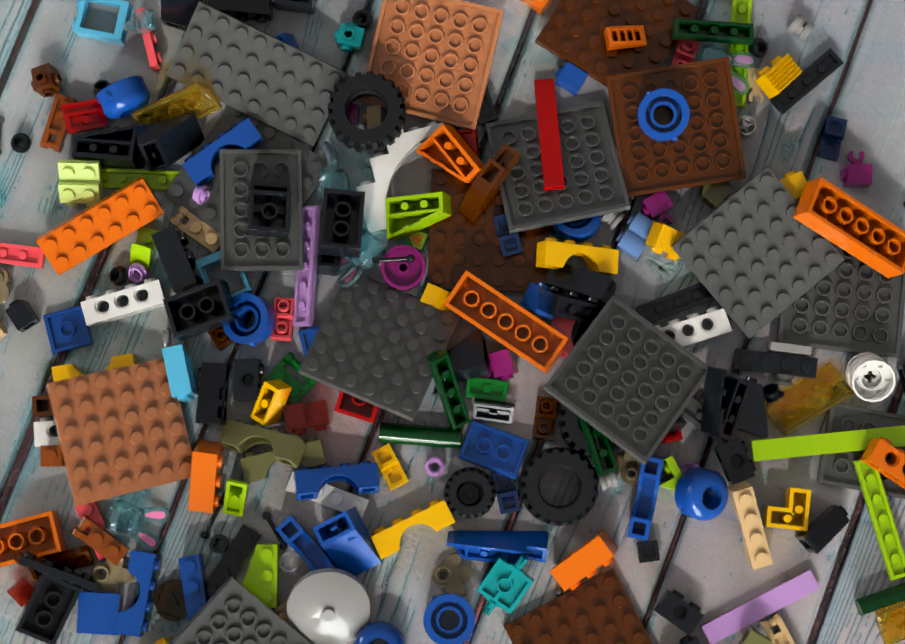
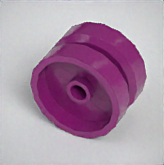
M398 245L391 248L384 255L383 258L407 257L410 254L415 256L413 262H381V273L389 286L398 290H409L416 287L422 281L425 274V261L422 254L416 248L409 245ZM401 264L407 265L406 271L399 269Z

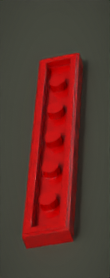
M554 79L534 80L544 190L565 189Z

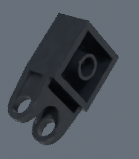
M254 163L248 192L246 235L287 238L290 232L291 211L288 166L282 167L281 176L277 181L269 182L262 177L259 164ZM266 211H270L271 217L265 215Z

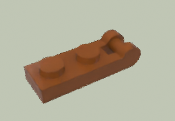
M56 93L41 138L40 147L45 149L49 147L55 152H62L67 129L61 106L62 104L77 102L75 98ZM52 134L57 136L55 141L50 140Z
M86 515L80 518L79 525L75 526L71 531L74 536L84 541L115 566L120 564L130 550L129 547ZM87 526L92 529L89 534L84 532Z

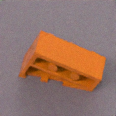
M442 124L415 150L418 154L428 158L431 162L444 168L447 172L465 183L472 184L484 166L452 125Z
M200 440L192 452L188 511L213 513L216 507L220 505L221 495H218V491L222 484L221 468L224 461V447L220 442Z
M603 528L599 531L598 535L586 541L583 546L552 567L550 573L564 592L569 588L574 590L582 584L580 582L581 579L584 577L589 579L598 572L597 568L603 564L606 567L615 560L613 556L619 547Z

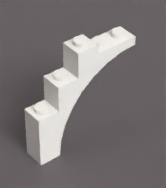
M430 122L427 124V127L423 128L418 126L407 129L408 132L405 133L402 128V134L399 138H395V143L391 146L389 144L386 145L388 154L380 152L374 154L373 158H370L376 182L372 183L371 180L360 183V186L356 187L357 191L365 192L364 218L370 236L387 232L385 198H388L390 186L397 170L405 159L435 132L443 122Z

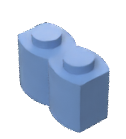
M640 212L636 216L632 214L626 223L629 228L625 233L621 231L615 240L618 243L616 248L637 260L646 246L645 241L654 221Z

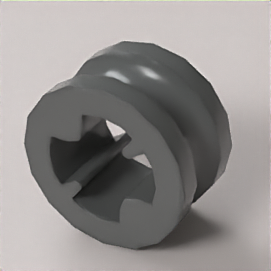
M776 374L778 380L775 381V384L793 386V375Z

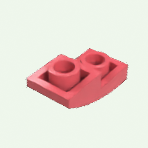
M680 40L670 66L693 62L700 42Z
M274 298L273 308L276 315V324L271 334V340L292 341L295 298Z

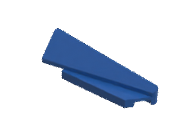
M547 531L448 532L447 546L456 548L458 555L462 559L495 563L499 556H501L508 562L515 564L520 556L524 555V558L527 557L530 560L544 563L546 561Z

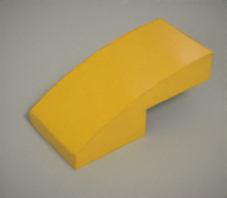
M427 283L420 302L432 305L441 311L448 310L453 312L443 305L451 292Z
M389 443L371 452L391 491L409 482Z

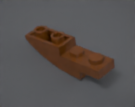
M504 143L494 158H489L467 191L458 211L475 223L499 192L497 188L522 156Z

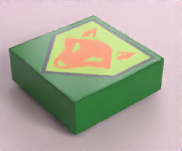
M422 230L406 237L404 245H409L423 253L429 233Z

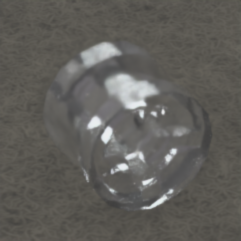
M294 551L285 552L279 558V566L285 572H293L301 564L300 556Z

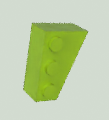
M444 192L385 198L387 239L395 242L452 216L451 196Z
M257 544L243 586L268 607L277 608L279 606L280 544Z

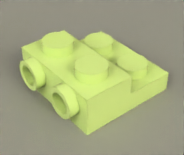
M59 159L57 164L60 180L58 184L60 203H66L68 207H74L78 203H83L89 207L103 199L100 160Z

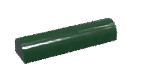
M674 18L671 37L672 40L752 45L754 43L753 24Z
M437 350L427 356V361L449 426L455 431L470 422V418L449 354L445 350Z
M578 416L597 476L618 471L609 438Z
M380 422L379 443L460 449L462 429L458 428L453 431L448 427Z
M905 583L856 599L855 605L859 615L862 616L905 601Z

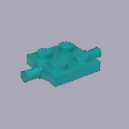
M521 555L514 564L499 556L476 590L489 601L482 610L484 614L486 613L489 616L495 606L504 609L510 614L534 582V579L522 570L528 561L527 557L524 558V555Z

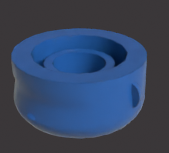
M132 76L105 87L96 95V98L102 106L105 116L111 119H123L144 109L150 101V93L143 77Z
M666 88L656 89L652 92L647 91L637 111L640 129L646 136L656 141H677V136L685 130L690 118L689 106L684 97L677 91ZM667 106L672 110L673 119L669 124L660 125L654 120L653 112L657 107Z
M601 216L586 218L579 223L566 222L551 225V227L562 240H573L575 243L589 240L595 235L601 225Z
M248 291L234 296L232 299L239 320L224 325L223 330L232 341L255 347L257 344L267 340L275 328L276 315L274 308L262 296L251 294ZM253 311L256 317L255 323L251 328H248L247 316Z
M693 467L683 473L678 480L675 488V502L679 511L688 517L700 521L712 520L723 511L727 504L728 486L719 472L704 467ZM706 490V497L702 501L703 493Z
M444 593L438 596L434 595L424 612V628L429 638L437 644H462L466 640L470 641V636L475 627L473 607L464 597L458 594ZM445 610H454L459 615V624L453 629H446L439 622V617Z
M384 621L367 622V625L360 630L354 640V644H370L374 639L381 638L388 644H405L404 637L399 629L393 624Z

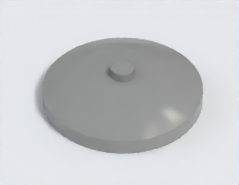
M335 568L318 569L301 577L292 587L287 600V616L290 625L312 644H345L356 638L360 630L367 625L370 616V598L363 583L351 573Z

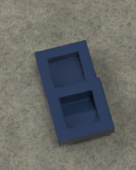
M830 115L827 116L817 157L834 162L838 160L848 120Z
M505 213L492 216L502 256L506 257L523 252L518 232L509 233Z
M492 472L500 513L506 514L521 510L514 479Z

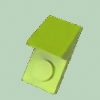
M146 227L139 229L135 244H131L130 265L140 263L150 271L156 251L151 235L159 231Z
M671 455L665 458L663 469L667 476L671 475L672 478L664 481L660 486L675 491L682 473Z
M227 479L222 513L243 517L246 497L250 488L249 483Z

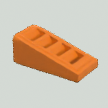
M644 25L605 27L604 37L607 51L647 45ZM635 32H639L640 40L636 39ZM623 33L625 41L621 40V34ZM628 33H631V35H632V40H630V41H629ZM613 35L617 36V41H614Z

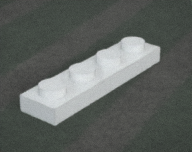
M293 471L285 491L296 494ZM328 484L322 487L317 499H309L341 512L356 507L361 519H363L369 503L368 499Z

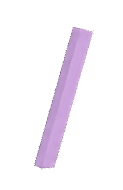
M317 205L302 207L303 271H296L293 326L313 327L321 206Z
M808 569L700 627L709 644H715L814 592L820 587L811 570Z

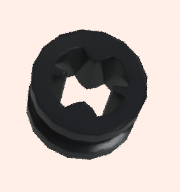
M215 535L210 540V548L215 553L225 552L229 547V540L225 535ZM217 538H220V541L224 540L225 544L222 545L221 550H219V547L215 548L214 543L217 542Z

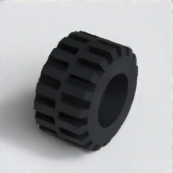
M474 467L462 468L454 472L447 480L444 489L445 501L449 509L457 516L466 519L478 518L486 514L493 506L496 498V488L491 477L483 470ZM465 481H475L482 489V497L475 505H465L458 497L459 486Z

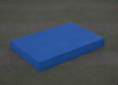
M472 420L458 459L516 480L530 440Z

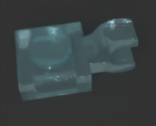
M153 9L134 13V20L123 23L125 31L132 30V32L136 31L137 34H144L157 29Z

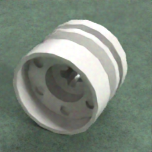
M871 352L859 353L852 357L846 366L845 377L847 383L855 394L864 401H881L894 390L896 383L895 373L879 355Z

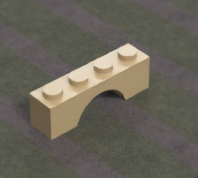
M747 481L728 486L731 506L735 511L742 532V546L747 563L753 570L772 565L773 561L753 487Z

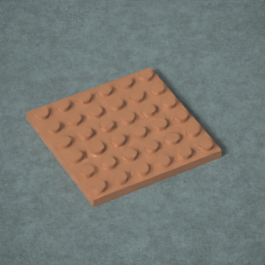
M383 0L367 71L373 72V75L376 76L380 73L385 76V79H391L395 86L399 87L405 101L406 113L476 130L505 11L463 0ZM360 97V102L381 105V107L386 108L383 101L377 97Z
M164 358L46 384L75 506L191 478L192 451L180 401H178V398L171 397Z

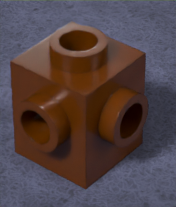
M50 63L31 69L33 79L31 85L35 92L44 98L52 97L56 93L62 92V77L59 71Z

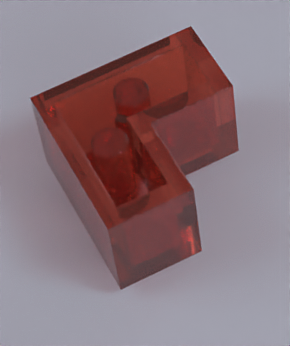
M326 400L283 406L288 432L302 435L307 433V429L315 428V431L326 430L327 425H331Z

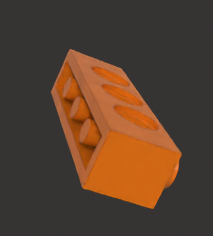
M886 438L871 439L860 460L905 489V474L903 473L905 451L891 446L892 442ZM887 453L890 455L889 463L886 462Z

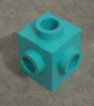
M341 23L340 29H336L334 40H337V46L341 51L361 53L366 32L364 28H360L355 23Z

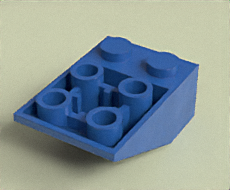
M356 507L348 509L313 527L321 547L339 569L356 576L382 563Z

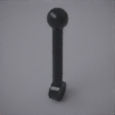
M412 254L407 257L379 258L374 256L372 258V262L375 265L380 262H413L415 260V256Z
M220 500V505L216 508L206 529L201 532L200 536L202 539L208 537V532L224 505L223 500Z
M264 512L262 517L268 521L280 543V548L286 550L288 544L283 541L280 534L276 531L270 512Z

